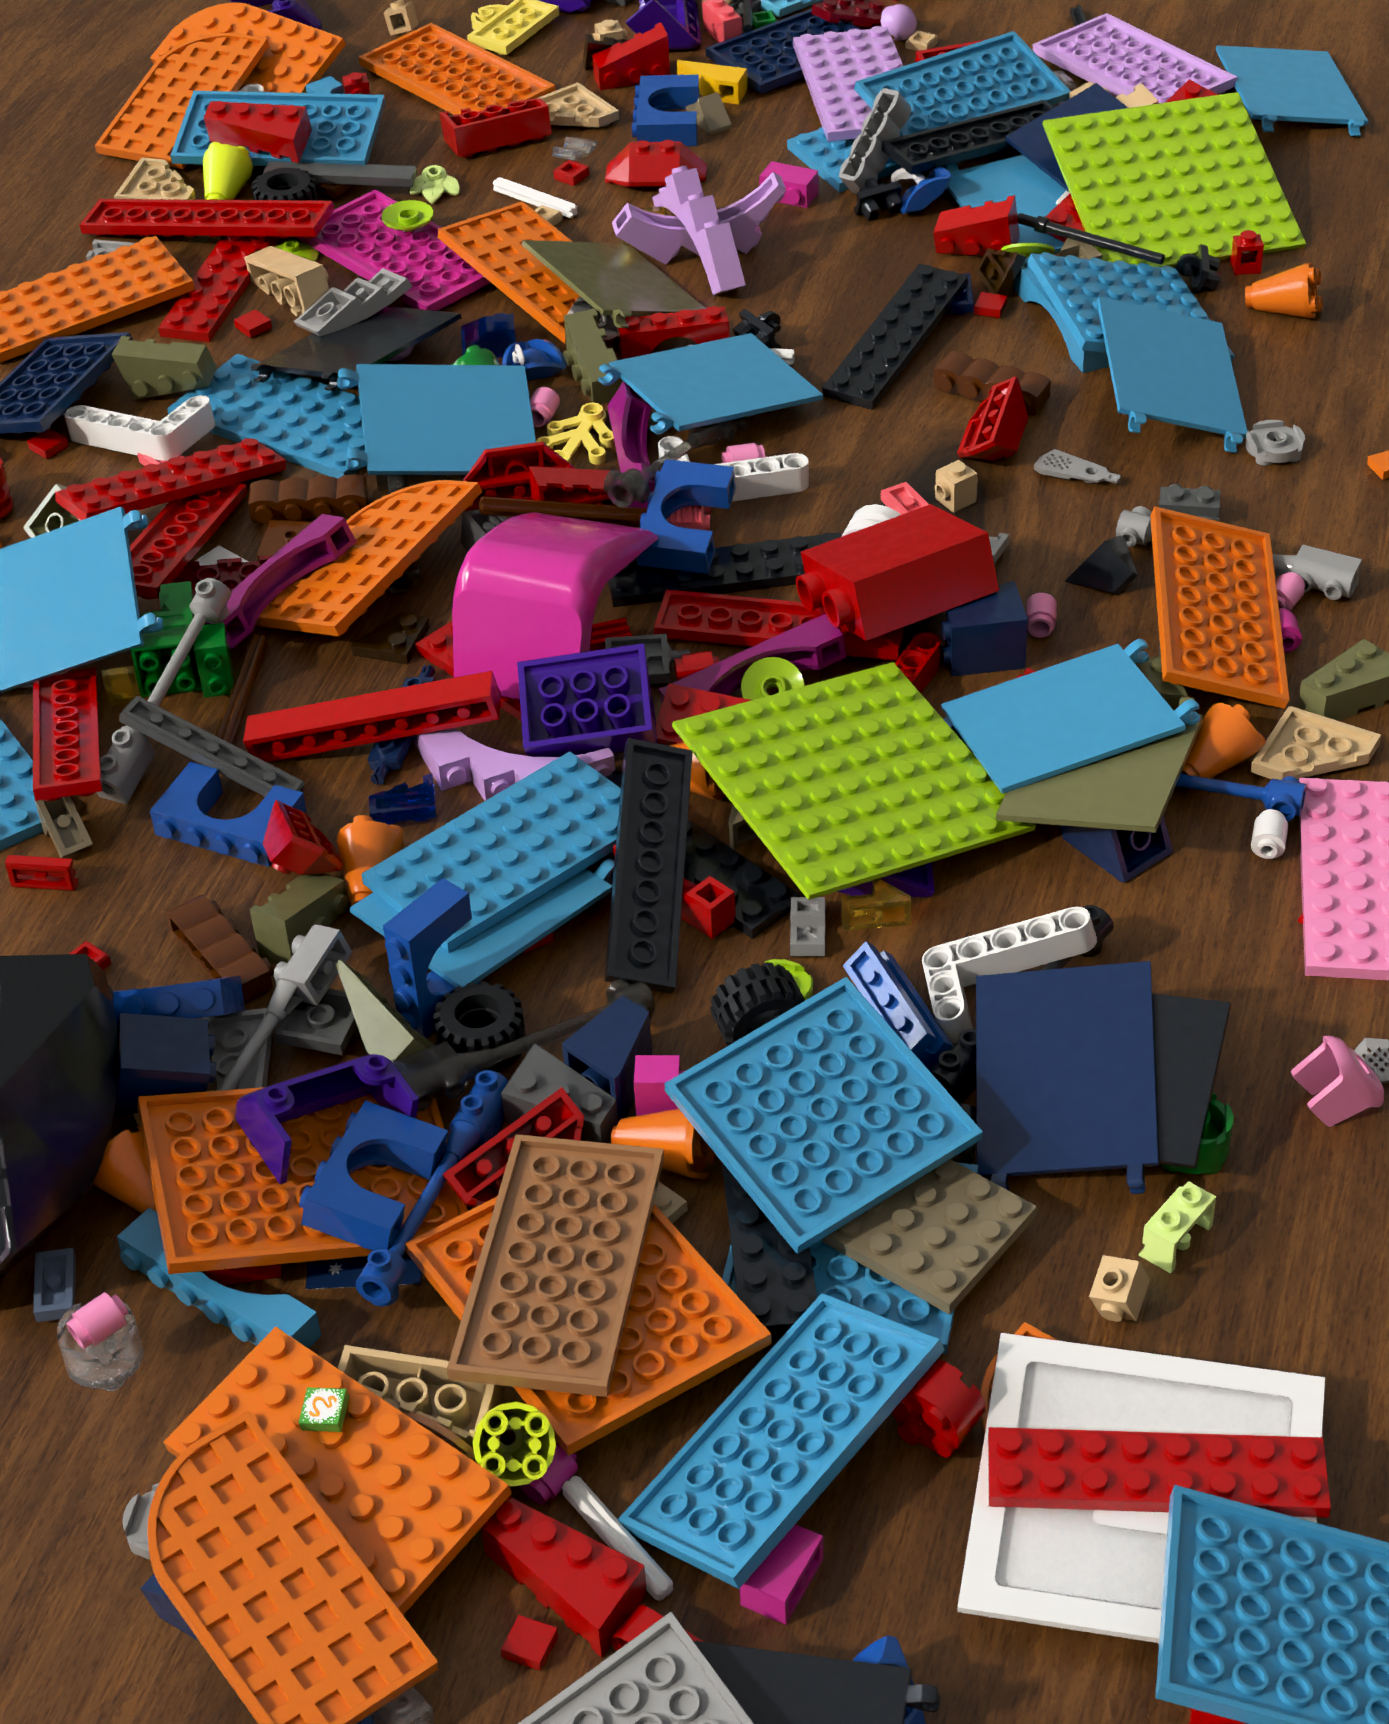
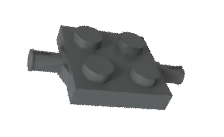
M667 634L605 638V649L644 643L650 683L652 685L670 683V668L672 663H674V659L681 658L682 654H690V649L671 650L667 643Z

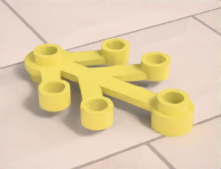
M598 403L584 404L578 416L549 422L547 424L549 437L543 436L536 440V442L543 441L553 450L554 445L567 442L562 450H555V452L570 464L572 456L581 443L588 451L589 462L595 465L606 461L605 449L615 447L613 432L604 423L606 421V412L603 410L602 405ZM578 426L576 429L564 432V429ZM591 428H594L599 434L601 447H599L589 433Z

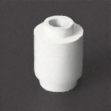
M1273 809L1265 810L1255 819L1251 849L1261 858L1274 859L1281 856L1285 851L1288 822L1280 811Z

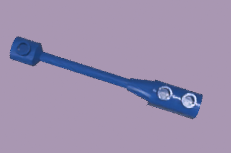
M1180 774L1176 784L1177 787L1262 800L1266 810L1280 811L1287 821L1292 820L1294 816H1301L1306 795V784L1300 783L1298 779L1292 776L1284 777L1282 780L1272 778L1265 787Z
M485 1070L476 1075L474 1085L468 1095L462 1098L461 1107L449 1125V1136L443 1152V1158L389 1249H377L368 1255V1262L356 1280V1289L362 1297L372 1304L384 1307L397 1301L399 1297L398 1286L407 1272L406 1262L402 1258L407 1249L405 1243L413 1239L447 1180L444 1178L443 1173L464 1159L469 1152L475 1151L497 1135L505 1122L501 1092L509 1081L500 1073Z

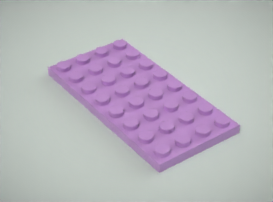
M1108 13L1033 44V52L1039 57L1088 82L1099 84L1115 96H1119L1122 93L1127 96L1134 92L1135 86L1142 83L1159 100L1158 104L1165 103L1189 79L1216 94H1222L1226 90L1233 88L1235 81H1237V76Z
M875 26L865 30L850 29L847 32L838 33L829 31L820 35L803 34L800 37H793V47L827 141L856 139L862 133V125L865 118L872 111L868 104L854 90L856 81L903 66L888 27Z

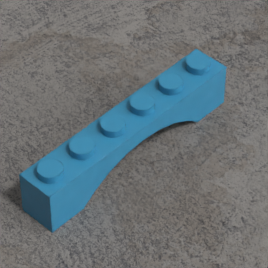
M1029 257L1026 258L1014 280V290L1025 303L1037 302L1050 313L1062 333L1071 360L1082 373L1108 367L1107 353L1082 351L1028 265Z
M151 1208L143 1212L117 1236L121 1250L120 1258L129 1269L133 1271L138 1269L147 1275L157 1287H166L175 1293L178 1299L185 1305H194L202 1310L213 1323H222L227 1326L241 1341H250L257 1346L275 1326L308 1349L321 1337L317 1312L288 1294L263 1295L242 1292L211 1280L201 1271L168 1274L157 1212Z

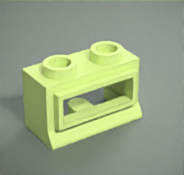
M1189 1181L1185 1186H1179L1145 1224L1143 1233V1244L1145 1246L1138 1255L1165 1271L1172 1273L1176 1267V1250H1186L1190 1247L1191 1236L1188 1231L1195 1223L1208 1231L1213 1226L1216 1196Z

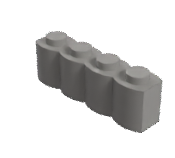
M883 88L878 93L873 103V110L863 122L862 133L853 142L850 156L841 166L839 178L852 193L857 194L860 189L865 188L867 179L874 178L877 181L878 173L883 170L889 158L882 151V142L899 137L900 129L907 123L910 117L911 106L899 91Z

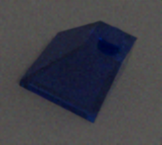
M497 313L462 325V356L469 347L478 345L481 349L486 348L492 351L496 358H503L508 346L516 343L514 314Z

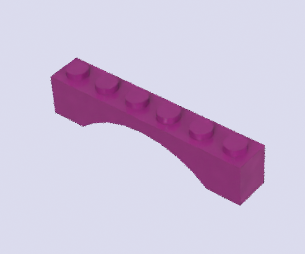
M623 381L607 407L622 482L626 491L627 506L648 508V495L650 492H654L655 476L657 471H661L650 465L647 455V428L652 406Z
M321 514L231 590V597L226 604L228 615L222 622H219L225 623L229 649L234 648L253 631L261 612L281 591L305 574L338 559L356 543L344 517ZM205 622L204 625L216 624V623Z
M823 614L671 684L730 696L737 689L741 688L746 670L754 662L763 658H783L794 664L798 670H820L846 658L844 636L838 628L830 623L826 614ZM667 686L659 689L661 703L663 702Z

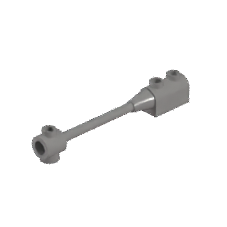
M1137 506L1132 511L1123 510L1117 523L1116 537H1124L1128 547H1133L1135 544L1147 546L1152 541L1150 520L1152 512L1142 506ZM1302 545L1297 555L1272 554L1275 575L1280 576L1288 572L1300 575L1305 582L1304 592L1314 589L1324 592V595L1332 600L1339 599L1340 597L1350 599L1359 583L1362 559L1307 545Z
M206 578L196 584V594L189 605L191 612L195 616L147 701L157 706L161 704L205 622L219 623L227 617L228 608L226 604L231 597V591L225 584L216 579ZM127 725L113 733L111 738L113 743L107 754L101 757L102 791L97 792L100 798L128 804L155 754L149 742L150 737Z
M313 925L306 936L297 935L292 942L293 956L288 963L279 962L275 967L274 979L276 987L267 1007L266 1016L216 1091L233 1090L236 1088L276 1025L301 1002L313 1005L319 1004L338 975L335 964L340 959L346 962L352 953L339 929Z

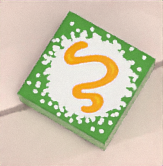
M307 1387L298 1422L301 1430L341 1432L350 1398L347 1389Z

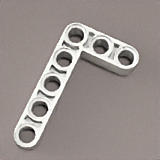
M195 396L188 399L161 421L84 405L70 407L63 414L73 442L137 456V453L161 461L177 458L216 426L210 399L207 396Z
M668 436L658 442L660 470L665 459L690 462L684 441L681 438ZM800 453L713 464L734 467L736 490L732 501L796 493L806 490L809 486V461L807 456Z
M1078 906L1070 907L928 949L922 957V964L936 1021L951 1043H956L960 1039L962 1031L973 1029L964 987L976 984V976L1019 972L1083 954L1095 947L1097 936L1088 910Z

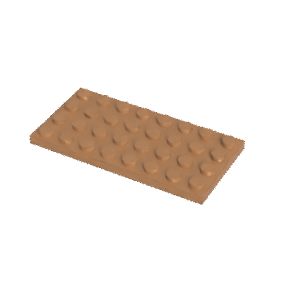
M515 1135L448 1363V1380L608 1397L664 1163V1149Z

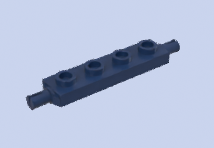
M424 665L418 677L406 678L402 687L436 681L435 677H432L435 673L434 667ZM413 736L375 742L367 759L370 768L375 770L371 776V781L374 784L378 785L380 783L382 785L388 772L401 768L414 740Z

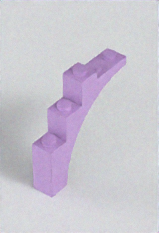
M681 166L672 169V174L664 178L666 187L660 188V193L652 197L654 207L662 206L669 209L685 226L700 255L713 295L746 286L730 223L720 224L713 195L705 197L703 195L697 168L688 170L687 166Z
M772 172L759 187L747 196L725 208L717 210L720 224L730 223L736 249L745 254L759 243L762 236L759 223L765 221L771 208L780 202L785 194V185L782 177ZM627 203L612 222L616 237L667 265L671 258L677 256L681 246L699 255L692 238L677 216L644 211Z
M456 728L413 735L416 749L442 791L472 781L484 801L559 758L532 757L503 752L468 738ZM609 748L575 755L604 777L612 774L615 770L614 754Z

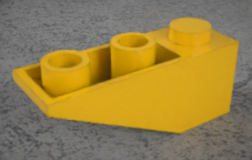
M677 60V75L699 74V93L703 96L717 92L721 96L723 103L739 105L748 91L747 68Z

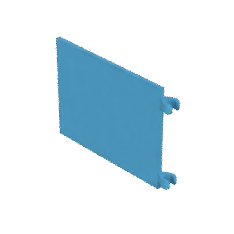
M1216 45L1215 50L1225 70L1237 76L1234 87L1239 93L1251 119L1261 120L1264 132H1274L1273 122H1276V120L1348 124L1349 135L1360 137V127L1367 125L1368 119L1327 51Z
M1024 155L962 170L958 169L957 163L946 165L945 168L951 173V180L947 189L960 207L970 205L971 208L983 206L986 201L1001 202L1007 200V197L1015 195L1017 215L1022 213L1036 218L1038 216L1045 217L1058 205L1056 201L1067 191ZM1019 224L1020 238L1018 243L1047 244L1054 247V254L1061 252V248L1064 245L1062 241L1047 233L1035 232L1034 228Z
M1098 297L1097 305L1118 413L1129 415L1128 430L1140 434L1141 424H1145L1147 419L1224 434V450L1236 453V445L1241 444L1243 439H1246L1247 427L1223 324Z
M752 333L612 361L599 367V370L606 374L604 377L598 378L601 384L608 386L621 378L657 411L651 415V419L658 423L650 426V429L656 434H662L672 426L678 431L823 400V394Z
M357 364V372L347 368H342L338 371V388L349 389L358 385L365 452L358 449L347 450L346 467L350 470L367 466L368 475H467L485 449L536 442L525 366Z
M120 506L0 549V693L143 646L144 633L158 632L163 629L161 617L156 618L155 614L148 613L140 618L128 531L146 528L148 526L146 515L141 516L138 510L130 511L125 515L124 508Z
M1143 639L1134 640L1124 650L1119 644H1115L941 704L945 715L1002 794L1185 731V724L1193 725L1200 721V715L1195 711L1192 712L1199 709V704L1195 700H1186L1173 710L1136 666L1135 663H1145L1149 660L1148 653L1141 651L1148 648V644Z
M612 859L604 860L594 873L588 869L582 870L449 953L440 946L428 968L454 987L460 986L463 988L467 986V983H478L611 893L615 861ZM374 892L350 907V912L383 936V925L399 913Z

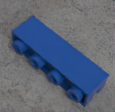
M865 941L843 965L844 969L859 992L925 1067L930 1070L938 1062L939 1055L944 1051H948L953 1044L893 955L884 950L879 953L875 945Z

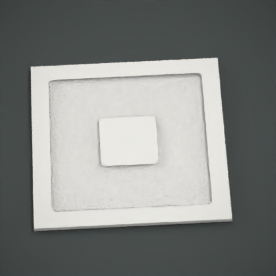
M1001 1333L957 1612L1159 1643L1169 1512L989 1507L988 1427L1322 1437L1325 1377ZM1296 1517L1317 1523V1517Z

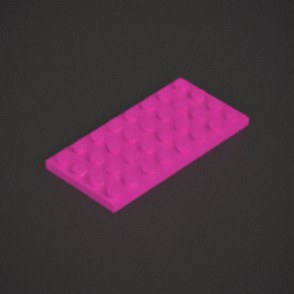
M376 189L335 209L317 237L309 239L296 237L368 281L382 268L407 278L413 287L398 299L415 309L438 311L491 283L438 239V229L442 227L430 221L427 225L413 231L396 230L386 226L382 221V212L386 207L397 201Z

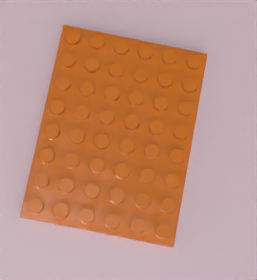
M426 1077L408 1083L419 1098L416 1119L444 1129L430 1078ZM265 1087L138 1096L137 1109L168 1274L368 1256L372 1250L301 1225L303 1208L299 1207V1202L307 1185L313 1186L320 1163L329 1160L330 1151L336 1137L344 1136L345 1127L351 1113H358L365 1100L379 1105L373 1096L369 1094L280 1123L292 1140L287 1182L283 1184L278 1183L235 1118L238 1099L245 1094ZM369 1165L359 1168L350 1174L352 1180L360 1187L405 1204L402 1226L429 1182L428 1179L387 1165ZM447 1181L413 1239L468 1211L467 1205L462 1202Z
M497 1197L405 1243L407 1247L406 1252L460 1321ZM653 1204L608 1397L514 1387V1389L526 1404L532 1405L548 1418L554 1429L555 1440L565 1453L570 1456L771 1345V1333L659 1208Z

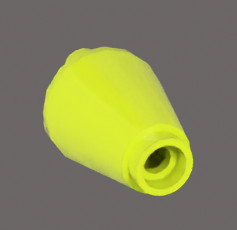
M212 142L209 145L203 158L205 200H234L251 177L253 170L249 151L245 147H236L219 142Z
M520 1402L500 1404L488 1411L476 1426L472 1442L474 1457L477 1463L512 1487L529 1484L544 1476L547 1468L552 1463L556 1448L554 1429L548 1418L532 1405ZM506 1429L514 1431L516 1436L515 1441L510 1445H505L500 1440V1435Z

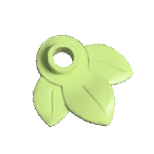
M431 165L422 171L421 176L415 178L412 187H409V192L411 195L422 193L428 202L434 204L443 193L458 196L460 187L456 178L447 175L443 167Z

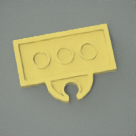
M514 0L508 6L498 4L478 8V13L471 14L474 31L467 35L468 41L485 50L494 51L500 55H507L560 15L559 6L538 0Z

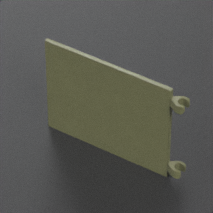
M522 241L524 248L601 315H611L617 328H628L629 325L626 324L625 317L649 316L655 313H674L685 309H706L629 244Z
M1181 697L1179 701V706L1186 700H1194V698ZM1200 715L1198 723L1193 725L1185 724V731L1007 792L996 813V820L1156 833L1203 723V715Z

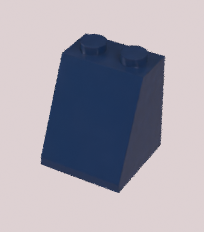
M1015 581L999 585V591L947 610L946 621L941 623L943 640H946V646H941V659L943 665L948 664L951 677L1025 669L1028 619Z
M1164 815L1156 833L1060 825L1065 841L1120 882L1124 883L1173 853Z
M624 995L562 1042L564 1064L616 1099L618 1122L622 1118H627L635 1101V1056L652 1055L649 1012L643 1005L634 1003Z
M119 1014L117 1023L119 1073L114 1117L138 1113V1096L206 1092L208 1083L214 1084L216 1062L210 1061V1056H213L215 1036L208 1032V1019Z

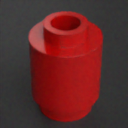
M711 651L682 654L681 658L674 659L676 680L678 681L718 663V656L713 657Z

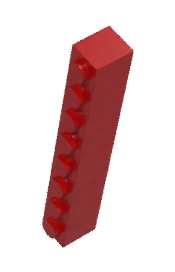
M486 671L247 716L243 742L248 753L265 762H272L499 720L501 693L493 671Z

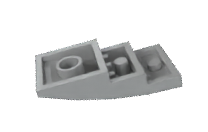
M382 268L369 281L356 278L343 291L332 287L300 315L294 323L315 335L324 336L371 317L393 303L413 286L407 278Z

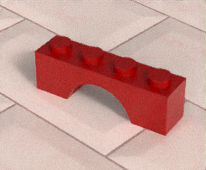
M711 306L699 310L685 309L674 313H655L649 316L626 317L625 322L629 325L628 328H617L621 360L651 354L659 343L673 337H685L697 344L729 338V320L725 306Z
M616 845L613 846L614 861ZM711 876L699 884L692 883L685 878L683 879L682 920L711 939L734 923V917L736 916L735 891Z

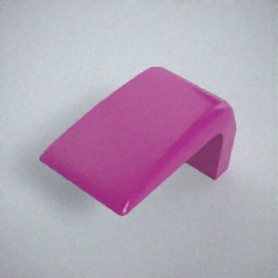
M535 512L506 519L494 527L467 552L458 573L452 608L454 677L493 671L501 696L520 699L517 662L588 652L590 650L594 613L603 587L610 579L658 539V536L647 529Z

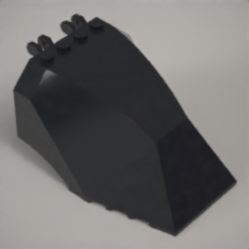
M86 954L0 956V1279L50 1234L91 1190L111 1133L117 1101L119 1073L118 1033L113 1003L114 995L111 986L108 985L105 971L96 964L97 962H94V959L92 960Z

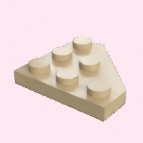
M578 82L538 97L548 105L551 125L604 127L611 122L619 120V110Z
M141 158L114 195V199H196L194 189L190 185L187 186L184 183V179L175 170L172 171L170 169L169 163L166 160Z
M1288 706L1267 738L1266 744L1254 758L1251 773L1269 779L1282 780L1287 776L1299 779L1368 764L1380 745L1381 734Z

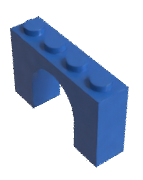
M699 74L640 76V85H635L632 138H637V141L645 140L648 142L672 140L674 142H682L685 146H697V111L666 112L664 110L686 109V106L694 104L700 98Z
M665 459L661 471L656 473L654 492H650L648 495L647 512L642 513L640 519V528L653 532L658 536V539L637 556L639 566L709 573L715 554L713 531L678 527L669 523L667 518L678 509L687 506L698 505L730 509L736 490L734 467Z
M194 762L188 763L150 810L155 835L267 867L272 862H270L263 846V840L275 801H281L307 814L303 792L274 785L261 803L247 815L228 820L211 818L206 814L223 794L219 771L216 768Z
M444 878L383 925L385 948L388 955L389 973L392 980L396 1010L411 1022L410 1026L426 1038L435 1033L433 1014L436 1013L435 1007L437 1003L442 1002V997L446 993L452 994L453 989L456 988L433 971L427 974L429 964L442 943L472 919L469 893Z
M241 975L166 986L113 991L116 1025L120 1013L202 1018L245 1010Z
M365 1100L358 1113L352 1112L349 1116L344 1136L336 1137L330 1151L329 1160L320 1163L313 1186L307 1185L299 1202V1207L303 1208L301 1225L372 1251L389 1249L402 1227L405 1204L360 1187L352 1180L350 1174L359 1168L369 1165H387L430 1180L443 1158L448 1130Z

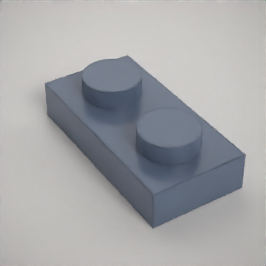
M74 1248L35 1253L33 1313L36 1322L73 1318L72 1314L75 1312L76 1255Z

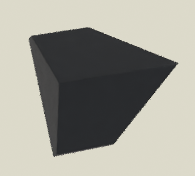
M1118 536L1105 540L1064 582L1118 595L1138 575L1125 538Z

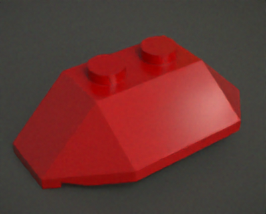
M640 140L630 142L607 164L605 183H615L628 187L666 186L664 178L672 174V169L681 166H687L688 170L697 168L700 182H704L707 175V163L682 142H674L672 140L648 142Z
M1017 376L991 387L988 392L989 397L979 405L968 422L957 452L960 458L994 461L1001 457H1010L1017 452L1028 421L1020 381Z
M543 441L485 449L463 480L466 482H478L482 493L473 501L472 506L464 511L479 509V501L483 496L532 500L529 466L573 469L575 467Z
M275 801L263 840V846L270 862L273 863V868L287 875H290L292 871L299 875L341 871L344 864L333 844L320 829L310 823L311 818L305 812L281 801Z
M561 1087L443 1173V1176L465 1205L477 1207L498 1196L516 1134L580 1141L584 1115L563 1087Z

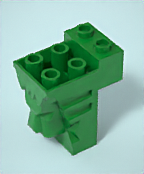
M191 581L160 585L159 599L161 609L145 612L140 615L141 618L145 614L153 613L156 615V618L161 617L163 620V629L161 631L144 633V645L131 649L141 698L150 697L195 616L189 608L194 598ZM224 622L203 626L166 695L200 690L203 691L204 698L230 695L234 684V669Z

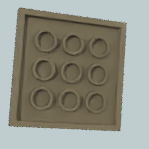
M950 1159L824 1237L822 1242L950 1315L1037 1216V1206Z

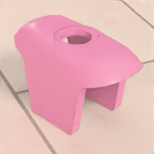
M1323 1036L1322 1045L1291 1070L1293 1078L1311 1095L1317 1094L1307 1105L1328 1127L1367 1108H1379L1383 1105L1384 1087L1371 1067L1338 1037Z

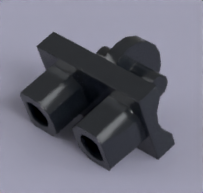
M874 178L867 179L865 188L860 189L857 193V205L853 209L855 214H864L868 221H871L881 215V208L886 207L891 214L900 212L903 204L900 196L902 188L900 182L877 184Z
M1200 244L1198 257L1194 254H1184L1177 260L1176 266L1179 274L1187 277L1190 276L1191 292L1199 294L1202 287L1215 291L1221 280V273L1217 272L1220 258L1209 255L1208 246Z
M744 308L739 313L742 322L733 328L735 336L752 333L768 348H782L774 338L775 332L777 333L781 329V319L776 312L768 311L756 317Z

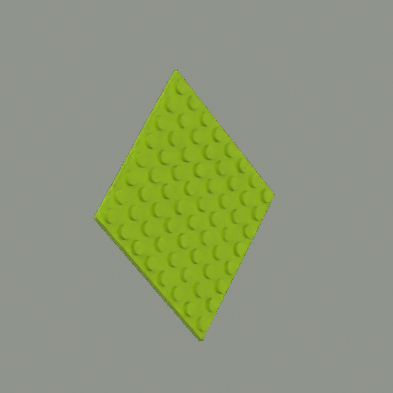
M1238 92L1043 120L1042 125L1085 232L1165 254L1163 264L1159 265L1092 245L1102 254L1103 261L1115 262L1119 260L1127 264L1139 265L1140 263H1145L1153 267L1171 266L1174 268L1177 267L1176 264L1179 257L1184 254H1194L1198 257L1200 244L1208 246L1209 255L1220 258V260L1230 259L1232 254L1233 236H1238L1245 230H1251L1256 234H1260L1264 244L1263 254L1306 246L1303 235Z
M894 662L677 720L672 724L673 729L688 748L693 751L695 757L808 900L1035 830L1036 827L1034 823L996 820V813L1006 793L1002 794L971 750Z

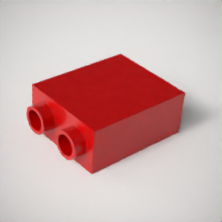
M932 504L801 551L805 574L796 577L798 596L808 611L816 610L821 614H826L834 627L842 626L865 641L999 591L988 532Z

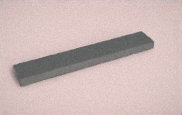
M268 161L263 172L286 167L300 168V170H306L308 173H311L316 183L412 187L417 176L416 166L295 163L284 161Z
M136 696L120 713L119 722L202 765L218 769L220 774L264 797L274 785L300 792L304 790V781L139 696Z

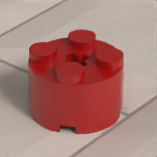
M937 1359L892 1411L896 1421L899 1423L897 1432L907 1443L915 1445L919 1442L935 1451L938 1455L948 1458L984 1414L985 1402L982 1394L974 1384L969 1389L960 1380L964 1375L960 1370L949 1363Z

